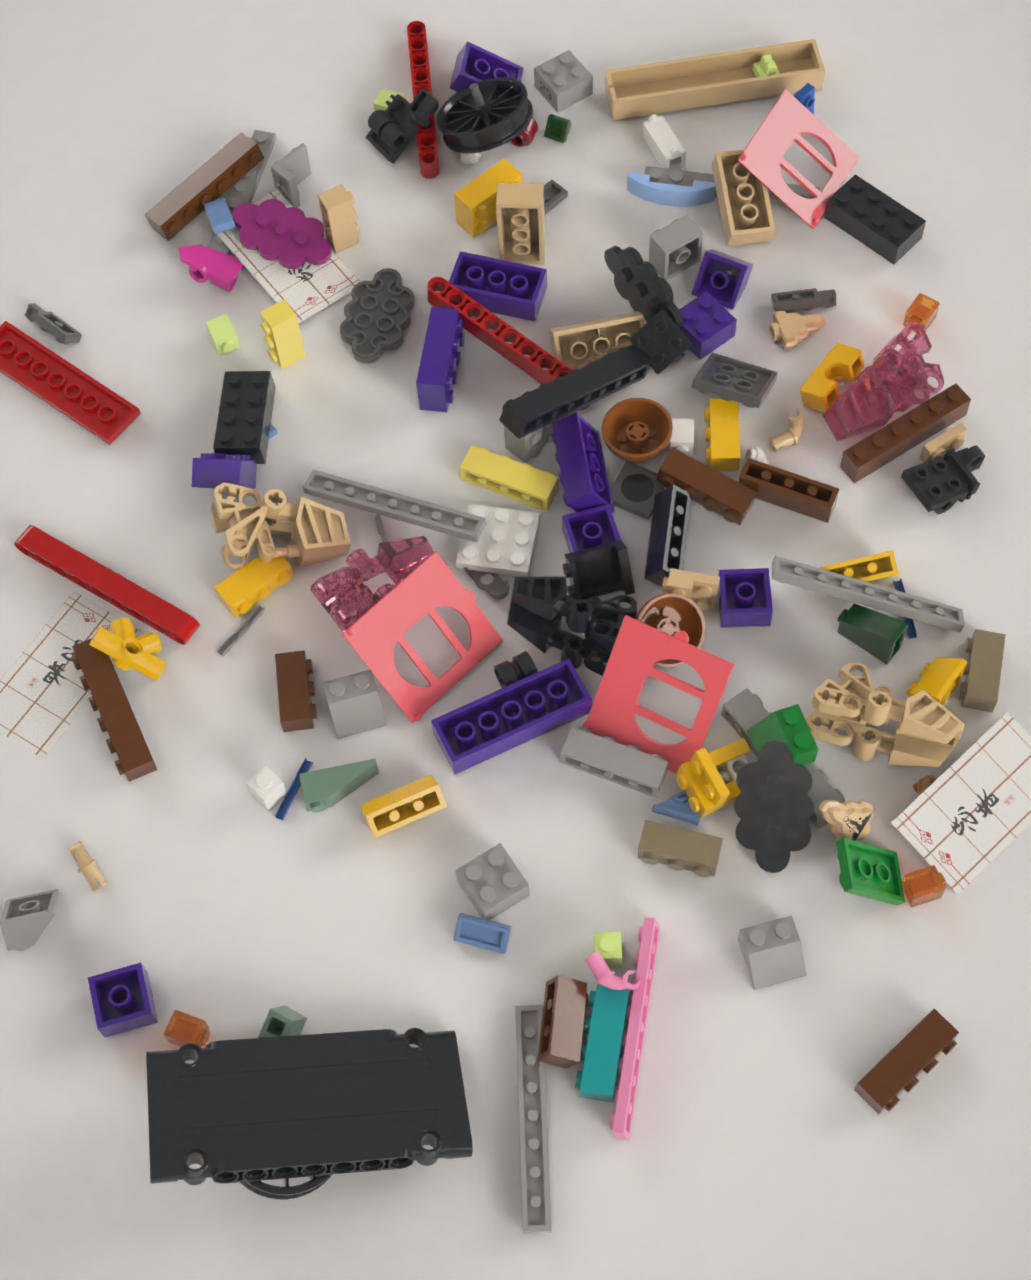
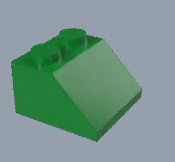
M799 704L774 711L747 730L757 757L759 750L765 743L777 740L788 745L792 752L793 763L806 765L816 760L818 747Z

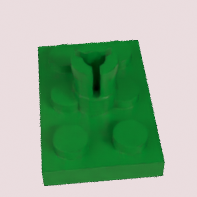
M847 838L836 841L837 857L841 870L839 881L844 892L897 906L906 902L897 852Z

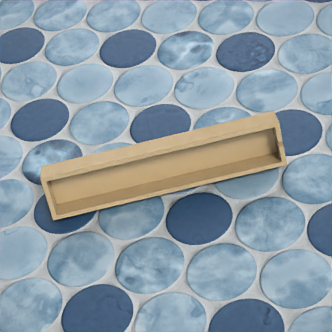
M810 39L605 70V90L612 119L619 120L782 95L785 90L789 93H797L807 83L813 85L815 90L822 89L825 68L816 40ZM770 54L771 60H774L780 74L756 77L752 70L753 64L760 62L762 56Z

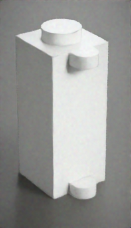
M651 115L649 120L643 123V140L661 168L676 170L684 167L686 151L663 116Z

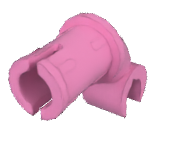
M600 951L593 953L585 959V962H587L597 979L595 982L597 985L600 984L613 990H635L640 986L641 981L634 985L627 982L628 977L636 971H627L624 976L614 975L615 972H611Z

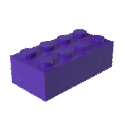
M462 251L458 255L449 279L452 285L490 312L530 321H536L548 286L547 269Z
M431 307L416 381L420 410L447 412L449 403H453L454 390H452V384L456 385L458 372L455 369L456 365L460 366L461 352H459V348L464 346L465 333H462L463 319L459 317V309Z
M577 412L553 422L551 437L556 445L557 453H555V458L560 466L561 473H559V479L564 488L563 500L566 506L579 512L609 504L611 512H615L599 432Z

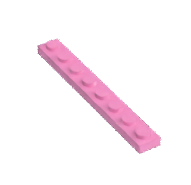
M645 917L644 924L640 926L638 932V940L641 944L640 951L635 954L634 965L637 971L636 978H632L631 984L634 985L639 981L641 983L637 989L630 990L633 998L632 1004H628L626 1017L629 1021L628 1031H624L622 1044L625 1047L624 1058H620L618 1064V1072L621 1078L620 1084L616 1085L614 1091V1100L617 1102L616 1111L611 1114L610 1129L621 1140H630L661 928L655 918Z

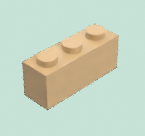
M341 184L319 194L318 199L325 236L334 252L338 253L359 244L358 234L360 229L355 220L358 219V216L353 207L355 199L350 191L347 192Z

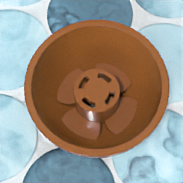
M630 398L615 404L608 410L602 421V435L606 446L615 456L627 462L642 463L656 458L665 450L672 436L673 424L668 411L659 403L646 398Z
M666 593L655 596L648 600L636 615V620L671 636L677 631H685L689 636V644L700 649L703 645L706 633L703 613L693 600L684 595ZM666 659L654 663V665L664 668H674L686 664L674 659Z

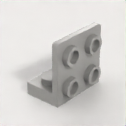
M304 143L293 148L290 153L271 166L275 191L291 207L296 208L300 206V194L297 185L311 175L307 147Z

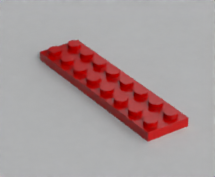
M5 321L0 326V372L108 445H111L141 414L139 408L12 324Z

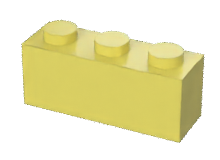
M282 300L260 312L262 318L260 326L266 334L264 341L270 349L267 353L273 363L277 362L283 369L305 357L297 316L288 303Z

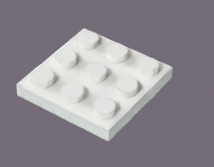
M469 504L467 513L486 518L487 524L477 543L461 538L456 558V568L464 569L465 567L468 570L528 577L540 513Z

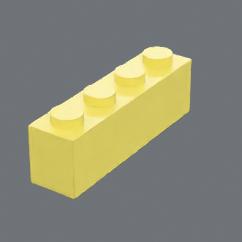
M471 445L460 465L461 480L547 512L559 490V477L555 476L552 472L536 469L528 463L514 461L506 455L492 453L484 447Z

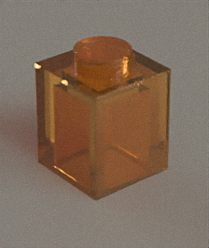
M919 293L906 311L903 326L913 332L924 335L937 316L940 302Z
M935 865L905 874L902 885L910 906L914 907L940 899L945 891L946 881L941 872L938 873Z
M175 1010L164 1032V1036L168 1042L180 1047L191 1043L201 1048V1046L204 1047L207 1044L210 1031L205 1020Z

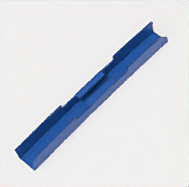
M901 578L900 581H893L895 590L906 593ZM903 617L904 622L908 624V638H916L917 633L913 619Z
M306 758L275 815L277 819L284 820L301 786L299 774L308 772L313 762L308 761Z

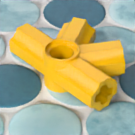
M123 617L111 622V632L99 626L89 645L113 657V663L122 670L133 668L155 681L158 680L167 663L153 656L162 649L161 639L156 633L151 634L148 632L136 638L133 623L130 622L129 618Z

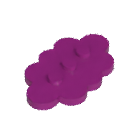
M276 199L265 200L259 206L252 203H242L234 208L233 220L235 226L240 229L239 238L242 246L249 250H258L262 258L278 260L280 265L288 269L299 268L305 262L313 265H322L330 260L332 255L331 245L324 239V225L316 218H306L301 209L296 207L286 208L284 203Z

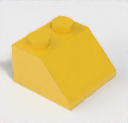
M936 657L932 664L926 663L920 672L922 678L918 683L913 681L906 694L911 697L924 689L941 705H944L958 686L968 661L959 658Z

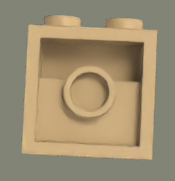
M671 568L669 578L664 577L662 594H681L693 600L701 610H715L720 577Z

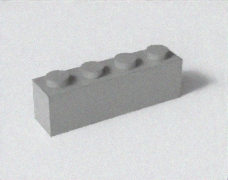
M572 726L560 752L561 763L654 798H657L668 772V761L662 756L646 754L635 746L619 744L611 737L594 735L590 730L582 727L578 729Z

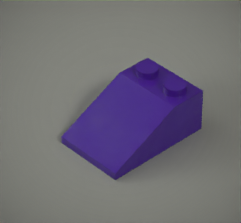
M467 41L457 55L450 89L458 92L473 83L500 77L513 78L521 82L524 68Z

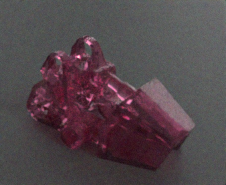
M910 322L875 356L873 365L866 367L855 378V382L850 384L824 412L823 417L836 441L875 431L885 426L893 416V413L897 411L904 412L913 404H922L929 399L930 393H937L943 388L944 378L940 365L925 363L922 355L928 353L932 345L924 327L920 323ZM911 331H915V336L909 341L907 337ZM897 344L902 346L899 351L894 349ZM928 377L936 378L938 381L937 388L928 384ZM914 390H922L924 392V399L917 398ZM888 392H890L894 401L892 404H890Z
M425 536L379 543L378 555L370 558L363 549H357L349 554L346 559V564L349 567H343L317 579L311 585L310 590L344 633L432 555L434 551ZM386 572L395 585L385 584L373 594L367 585L363 584L365 581Z

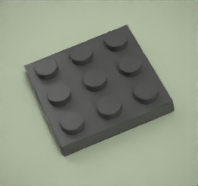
M711 353L694 377L691 388L697 389L703 394L720 396L721 399L726 401L733 400L743 403L744 406L749 408H759L774 385L778 372Z

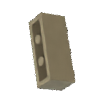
M975 629L972 638H967L965 652L969 653V657L966 660L968 662L963 672V675H966L965 682H961L959 697H963L962 707L993 712L998 701L1006 634Z
M645 820L638 847V858L651 865L657 863L668 865L670 869L682 871L683 869L694 871V874L701 877L715 876L723 838Z

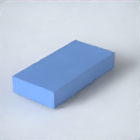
M225 198L204 204L215 234L236 227Z
M460 913L453 940L505 954L512 926Z

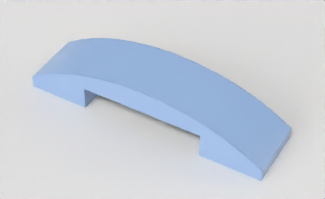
M628 172L627 191L641 199L661 205L695 206L714 201L715 183L694 180L693 187L650 182V175Z

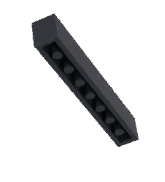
M634 344L626 348H620L611 355H605L600 360L590 362L578 370L574 369L571 373L563 377L559 376L548 384H542L533 391H527L520 397L509 399L502 407L503 411L499 421L520 439L644 379L652 361Z

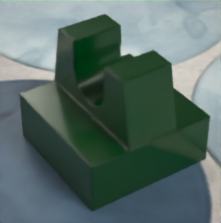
M550 114L547 119L544 137L561 143L566 142L571 129V120Z

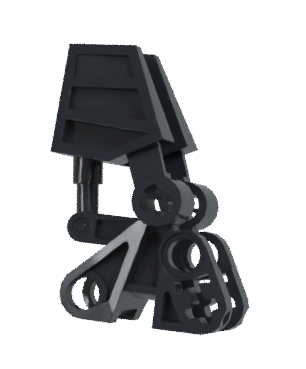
M515 577L507 625L544 654L551 646L562 650L561 662L569 658L576 669L582 665L584 658L586 668L603 676L624 616L636 618L637 602L627 595H618L603 602L598 597H590L588 601L577 600L575 597L567 596L566 577ZM626 602L629 603L631 606L629 608H623L619 605V603ZM562 616L566 617L565 623H567L569 630L575 633H584L585 639L560 629ZM590 657H599L601 658V661H593L590 659Z

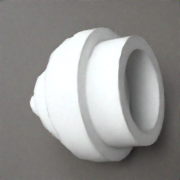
M460 153L459 162L466 165L476 164L479 161L478 158L482 155L481 153Z
M756 447L755 449L749 448L747 450L743 465L747 458L769 465V461L762 449Z

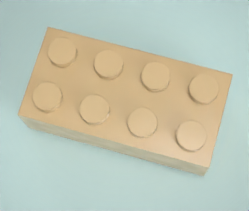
M744 150L717 152L711 164L727 247L770 242L775 233L767 187L737 161Z
M498 183L496 212L500 260L519 264H544V184Z

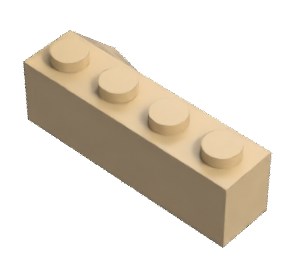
M639 311L549 328L554 357L572 370L585 367L590 362L601 359L603 356L620 348L632 345L629 339L645 325L644 316Z

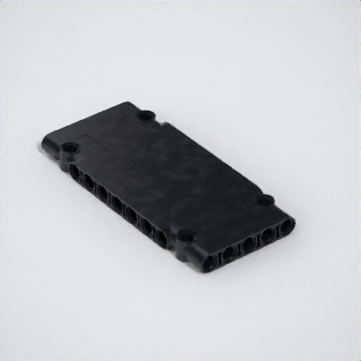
M411 1028L404 1034H397L395 1030L381 1029L214 1041L207 1044L205 1048L188 1043L181 1046L179 1050L146 1052L151 1184L184 1180L190 1185H199L209 1177H212L216 1183L227 1184L393 1170L409 1167L414 1163V1160L421 1165L429 1166L437 1162L438 1158L472 1157V1136L457 1038L454 1030L424 1032L419 1028ZM415 1044L419 1047H411L410 1045ZM187 1060H193V1061H195L194 1063H191V1064L185 1063V1061H187ZM430 1145L434 1149L428 1150L423 1148L422 1146ZM192 1164L201 1165L198 1169H192L189 1166Z

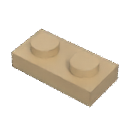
M960 423L924 444L920 459L923 462H927L940 456L943 457L948 449H958L965 442L964 438L967 428Z

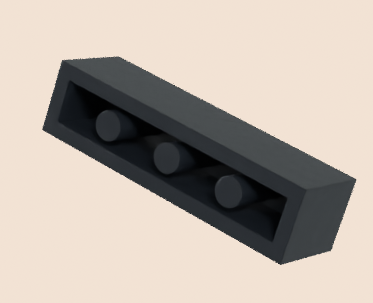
M674 484L655 494L644 579L661 587L664 577L669 578L670 569L683 570L692 494Z

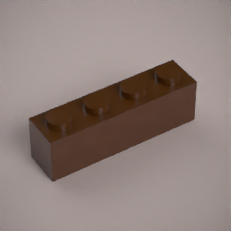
M675 448L671 449L662 463L656 479L665 488L674 484L691 493V500L701 504L706 510L714 511L723 516L727 521L741 525L758 493Z
M747 458L738 481L758 492L756 495L757 499L827 523L833 513L839 493V488Z
M934 1008L857 1083L854 1090L878 1114L884 1109L888 1112L891 1111L900 1101L897 1096L903 1090L909 1093L919 1083V1080L916 1078L923 1071L928 1074L939 1063L936 1058L942 1052L947 1055L958 1044L955 1039L959 1031Z

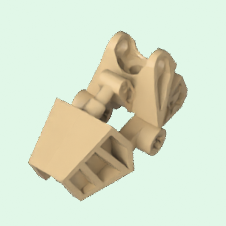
M222 483L216 486L214 490V502L210 508V517L215 534L225 532L226 544L221 547L220 551L226 566L230 569L239 570L248 561L255 546L262 562L270 563L275 557L287 556V558H294L298 569L346 556L349 553L351 543L343 512L301 497L299 504L286 503L285 494L278 489H271L266 492L263 501H261V497L256 490L239 485ZM223 491L228 492L227 499H222ZM236 494H239L238 501L236 502L235 496ZM251 496L255 499L256 504L253 506L245 505L242 498ZM275 535L290 537L286 547L276 548L272 538ZM231 554L241 556L242 562L240 564H233L229 561V556Z
M850 662L840 668L838 677L841 679L840 685L828 678L814 691L811 702L816 710L806 719L815 740L839 746H846L851 741H854L852 754L861 761L873 759L876 750L889 754L888 765L939 767L958 745L965 726L961 720L924 689L907 698L906 701H900L891 696V689L886 685H880L875 689L867 666L857 662ZM850 670H860L863 673V675H853L850 672ZM888 719L900 722L895 735L865 726L866 723L873 726L887 724ZM836 730L845 731L848 735L841 736L836 733Z

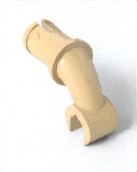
M796 408L797 418L792 417L788 412V425L790 427L782 434L769 439L770 446L775 453L792 444H798L804 428V413L801 409Z
M81 841L68 848L78 864L79 869L77 871L83 873L92 891L99 889L94 878H97L101 886L108 883L95 864L97 860H93Z

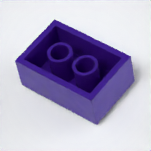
M201 453L200 457L193 458L191 487L215 489L216 486L222 483H230L256 489L257 460H250V455Z

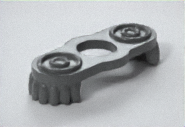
M464 567L465 572L475 581L477 587L485 590L494 599H503L508 595L510 585L507 580L504 582L498 574L468 570V568ZM485 574H491L494 577L493 582L490 584H483L480 579Z

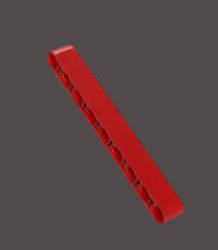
M412 21L407 26L413 100L422 88L432 95L426 27L421 21ZM434 114L428 116L430 124L427 128L419 123L417 125L420 129L417 132L420 172L427 179L435 178L440 172Z
M433 277L429 280L427 300L430 305L439 308L459 309V317L463 319V328L540 384H548L557 377H563L573 371L444 278ZM588 405V406H586V407H584V408H582V409H580V410L587 409L590 405Z
M29 525L14 542L15 547L26 556L181 645H185L200 626L199 622L190 614L33 525Z

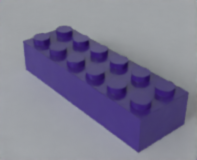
M568 658L431 720L433 734L454 775L589 714L592 707V698Z

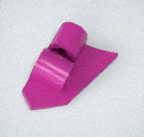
M203 245L178 248L180 261L190 266L189 274L195 281L204 283L208 279L211 284L228 293L233 289L238 273L245 267L237 257Z

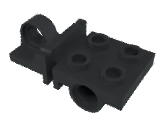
M424 88L421 89L411 104L399 94L396 96L391 94L390 97L393 101L389 102L387 100L385 102L388 105L385 111L377 110L373 112L368 119V126L371 130L365 138L393 164L420 130L417 127L418 123L427 128L430 124L428 116L433 115L439 107L438 101Z
M977 445L955 452L954 448L946 451L943 458L940 456L906 469L901 477L928 512L934 510L937 514H942L949 510L957 500L963 502L965 498L968 500L972 494L976 493L980 483L971 472L980 468L985 454Z

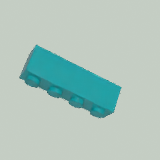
M598 984L596 991H590L588 1007L593 1008L592 1017H586L584 1033L589 1034L587 1044H582L581 1046L583 1053L581 1061H584L583 1071H577L575 1088H580V1097L613 1103L629 1000L628 989L613 990Z

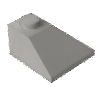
M58 889L6 900L0 918V927L7 951L15 949L23 951L35 945L54 917L59 898Z

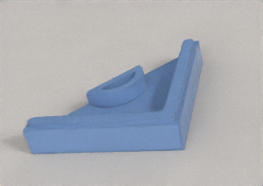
M685 790L673 795L662 803L654 804L652 807V812L696 826H698L700 821L698 813L693 812L689 805V797Z

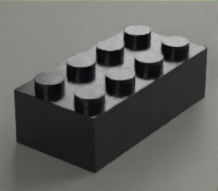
M856 174L827 200L824 215L825 219L894 265L922 239L926 220Z
M225 371L213 445L215 453L250 455V460H257V464L266 463L269 430L276 390L271 371Z

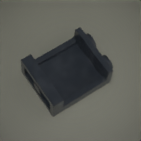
M622 540L565 554L566 563L562 564L565 577L570 580V586H567L569 596L575 597L577 600H586L590 597H597L623 590L625 595L635 593L628 549Z

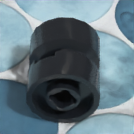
M526 651L512 657V662L506 660L494 666L495 675L502 688L538 672L534 661Z

